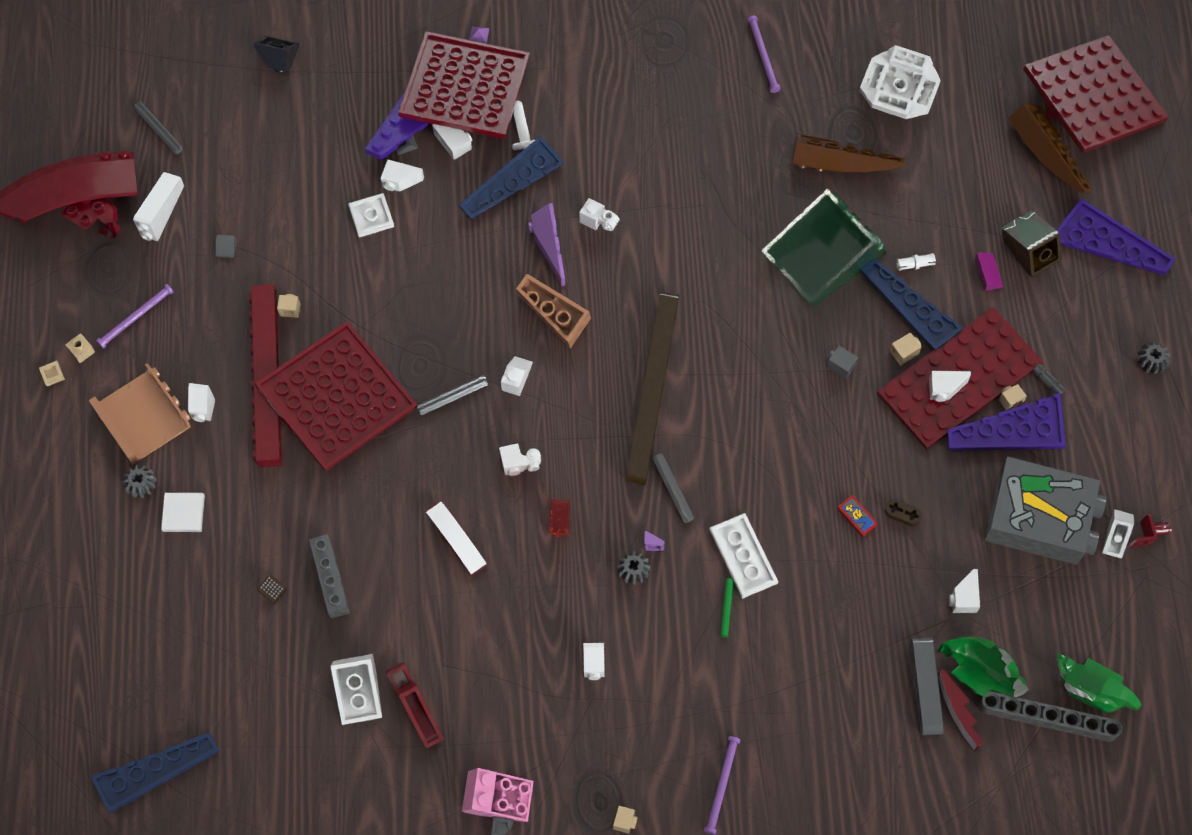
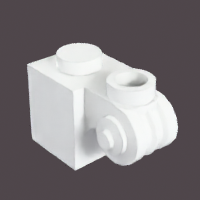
M588 198L580 211V223L594 230H597L598 226L602 224L603 229L613 231L617 225L616 223L620 220L612 211L605 210L604 205Z
M518 443L499 448L505 475L515 476L526 469L530 472L539 469L541 455L537 449H529L527 456H524L520 453Z

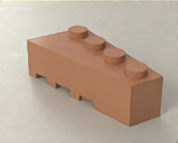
M526 274L516 288L519 297L571 349L590 321V312Z

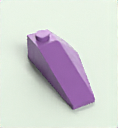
M549 203L531 215L532 222L528 223L529 231L534 233L537 245L561 286H565L559 239L556 236L553 204Z

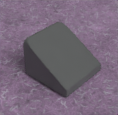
M412 135V138L398 145L396 149L397 155L418 148L414 136Z
M216 236V257L235 258L237 245L235 236Z

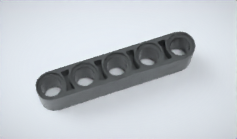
M932 637L912 638L911 655L921 735L943 734Z

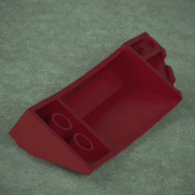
M121 150L113 153L104 151L99 154L75 157L28 173L0 190L1 216L10 219L18 218L21 223L26 224L27 220L40 214L77 202L138 195L133 151Z

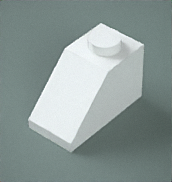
M436 124L433 125L434 135L453 160L472 149V138L468 132Z
M387 160L381 176L382 187L389 191H402L424 179L423 169Z
M514 356L507 365L502 377V391L520 396L533 362Z
M932 371L929 378L930 400L938 402L950 400L968 383L971 371Z
M189 383L188 412L191 418L198 422L211 421L215 398L209 386Z
M1114 509L1108 525L1102 553L1122 559L1134 526L1133 514Z
M973 569L955 587L952 595H949V606L953 607V613L978 612L980 608L978 569Z
M583 643L584 677H588L590 680H599L600 677H605L604 643Z

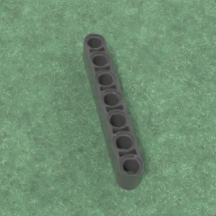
M989 692L979 702L980 710L988 715L1102 741L1112 742L1122 733V725L1115 719L1018 697L1013 698L996 692ZM985 700H992L994 707L987 706ZM1005 704H1011L1014 707V711H1008ZM1025 709H1032L1034 711V716H1029L1028 714H1026ZM1046 713H1051L1054 716V721L1048 720ZM1066 718H1072L1075 725H1069L1066 722ZM1086 722L1093 723L1095 730H1090ZM1107 727H1112L1115 730V735L1109 734Z

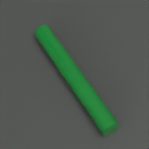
M726 578L720 631V637L723 638L728 637L733 590V579Z

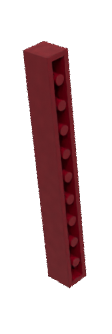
M274 284L251 286L252 293H249V303L252 304V310H249V319L252 321V327L249 328L250 338H253V344H250L251 356L253 355L250 368L251 373H254V379H251V389L254 390L251 404L252 408H255V414H252V425H255V432H252L253 443H256V450H253V461H256L260 468L282 466L281 417L255 387L257 381L279 367L277 291Z

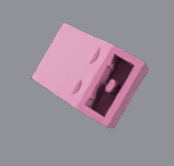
M480 768L470 770L467 775L462 812L478 816L501 817L528 822L533 781Z

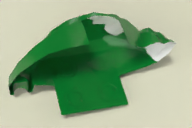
M973 636L958 637L941 644L937 651L945 654L947 659L952 655L959 666L951 673L959 681L971 687L976 694L983 697L991 690L1015 698L1029 690L1025 679L1019 676L1014 659L1005 649L998 648L996 643Z
M1057 653L1062 683L1069 695L1105 713L1114 712L1122 707L1137 711L1141 707V703L1134 693L1121 684L1124 679L1123 676L1090 658L1087 659L1085 665H1081Z

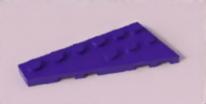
M405 92L365 148V153L382 160L396 150L403 141L412 138L415 132H420L431 124L399 117V110Z
M1082 198L1057 229L1060 233L1061 245L1157 274L1165 275L1176 260Z
M1057 393L1052 397L1037 400V402L1028 405L1024 404L1000 412L997 415L949 429L947 433L948 450L1064 449L1066 444L1061 395Z

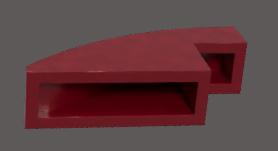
M404 662L385 671L425 748L427 749L444 740Z

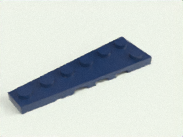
M873 259L860 269V273L932 351L938 349L963 330L962 326L948 315L941 313L934 304L922 298L920 293L913 291L907 286L906 282L897 277L877 259Z

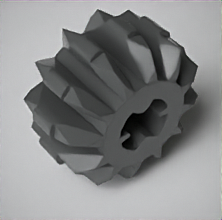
M1153 341L1149 345L1145 343L1137 353V362L1141 363L1140 368H1147L1146 373L1150 370L1154 374L1158 370L1162 372L1170 363V360H1168L1170 353L1166 352L1167 347H1160L1161 342L1157 345Z
M138 465L135 466V470L129 468L130 474H124L123 476L125 479L123 481V486L126 487L125 491L128 494L131 493L135 498L138 494L141 498H144V493L146 492L148 495H151L149 489H156L154 482L157 479L153 476L154 472L151 469L148 470L145 465L141 469Z
M632 551V556L625 553V559L620 558V565H617V570L621 571L619 577H625V583L632 580V585L636 584V580L643 583V577L648 578L649 573L647 571L651 569V566L647 565L649 559H642L643 553H640L638 556H636L635 551ZM634 565V568L637 566V570L634 571L633 568L630 570V566Z

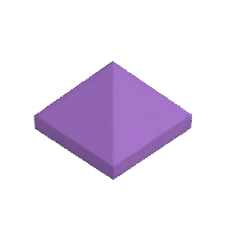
M472 26L469 40L487 44L489 28Z

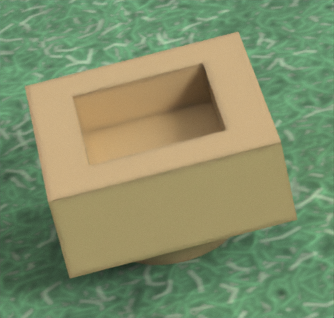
M58 361L39 368L46 386L65 380Z

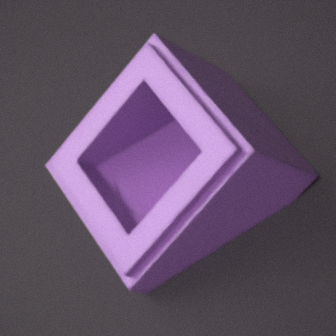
M645 531L644 550L663 551L664 541Z

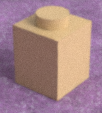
M910 332L892 343L890 353L901 366L919 355L921 343Z

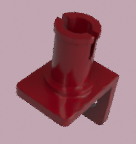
M1151 514L1146 515L1141 520L1144 537L1134 539L1129 544V547L1148 546L1158 539L1157 535H1169L1171 527L1166 528V526H1170V523L1154 524Z

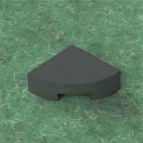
M493 817L491 835H506L512 828L514 819Z

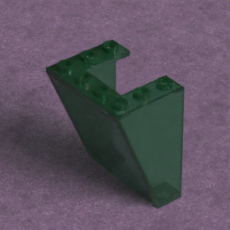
M828 189L762 250L765 256L789 279L813 307H816L860 274L861 268L873 259L878 260L887 253L884 250L886 245L867 225L863 227L859 223L861 219L855 212L850 214L847 210L849 206L835 191L831 193Z

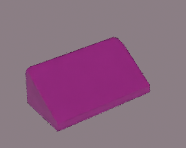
M976 253L975 261L984 290L1003 288L994 255L992 253Z

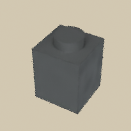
M838 346L835 351L832 350L829 353L827 368L847 379L856 366L858 357Z

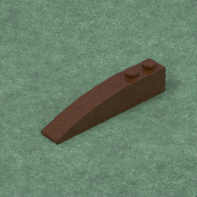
M1024 104L1008 118L1011 122V127L1021 136L1022 143L1028 146L1052 173L1082 194L1092 192L1083 173L1077 171L1078 164L1076 160L1068 155V152H1070L1068 146L1061 143L1062 135L1051 119L1046 118V112L1041 105Z
M797 133L792 164L799 168L812 167L816 171L872 172L905 167V158L880 152L877 155L872 149L858 150L853 144L848 143L843 146L839 145L837 140Z

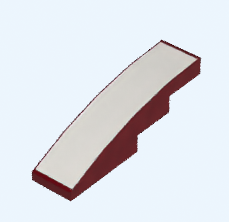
M441 500L425 510V513L439 534L452 549L458 560L462 562L470 576L488 565Z
M942 669L937 678L943 698L960 732L973 750L976 751L983 745L984 741L972 728L977 720L965 707L970 700L945 670Z

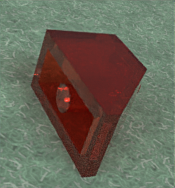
M551 498L549 533H553L554 536L558 537L569 535L571 500Z

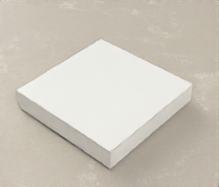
M384 193L348 203L359 237L394 227Z
M165 493L161 530L163 532H202L204 493Z

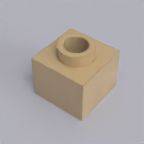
M293 294L279 295L277 309L280 316L299 318L301 304L298 296Z
M81 333L65 344L79 363L95 353L92 346Z
M1018 384L1013 387L1008 386L1001 391L1002 394L999 401L1005 410H1009L1023 404L1026 394Z
M619 806L613 829L628 834L631 828L635 829L638 818L634 816L635 810Z

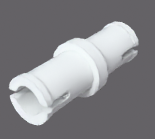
M933 253L922 256L916 254L909 258L897 259L896 262L898 263H896L898 271L910 268L919 269L923 266L935 265L933 261H936Z

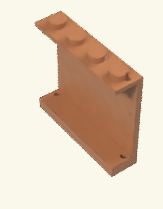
M148 363L145 364L148 369L147 372L103 400L98 401L96 397L89 400L132 465L191 428L188 422L191 418L185 410L181 411L178 406L181 404L176 396H170L168 393L171 391L165 381L161 383L158 379L161 377L155 367L151 369Z

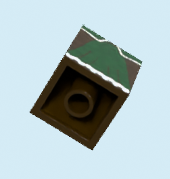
M1032 210L1002 227L1003 242L1029 276L1033 277L1062 260L1060 233Z

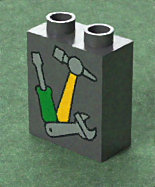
M1007 456L1000 470L984 541L1078 565L1085 553L1094 555L1098 544L1099 532L1090 529L1093 517L1101 519L1106 505L1107 497L1098 494L1100 480Z

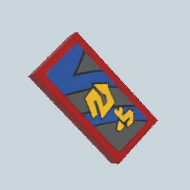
M853 495L837 507L839 512L862 538L878 525Z

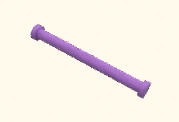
M753 15L747 18V23L751 26L770 83V92L776 93L780 91L781 87L777 84L757 24V16Z
M168 284L164 285V289L101 339L98 338L96 340L98 344L104 349L109 341L168 294L174 293V291Z
M733 736L728 737L729 745L708 825L704 828V832L716 835L717 830L715 827L736 747L737 744H740V739Z

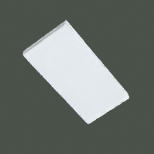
M745 513L709 528L742 599L778 584V580Z

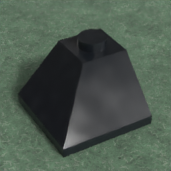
M264 36L256 41L253 47L268 68L284 73L292 67L299 43Z

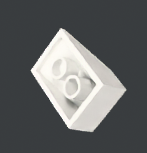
M373 654L333 661L331 671L342 725L382 718Z

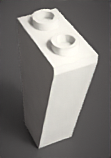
M163 172L134 216L133 220L143 239L151 241V239L159 240L184 187L181 177Z

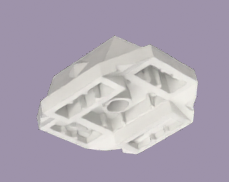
M895 45L888 51L880 53L871 59L859 91L871 108L909 119L929 113L940 84V78L930 56Z

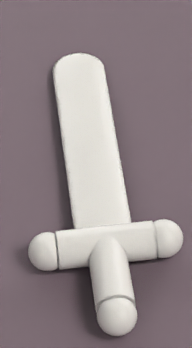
M517 100L513 114L520 142L514 143L512 149L522 150L535 140L530 139L521 101Z

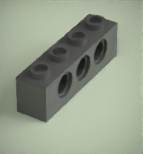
M326 534L309 539L330 618L350 614L329 535Z

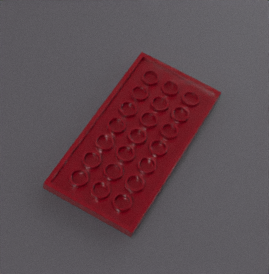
M992 307L938 349L931 351L879 389L877 394L927 450L945 437L949 429L960 426L999 397L1003 389L1008 386H1014L1033 372L1035 366L1038 364L1042 365L1043 361L999 312ZM932 371H971L968 383L950 400L944 402L930 400L929 378Z

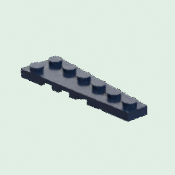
M539 136L460 203L458 207L472 220L561 167L564 161Z
M209 732L182 742L180 745L166 748L162 752L153 753L119 768L92 776L91 779L108 813H112L215 755L220 750Z

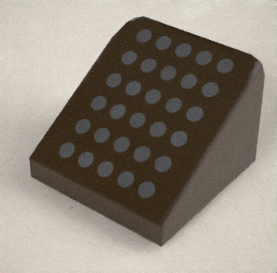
M269 574L257 590L275 604L287 587Z

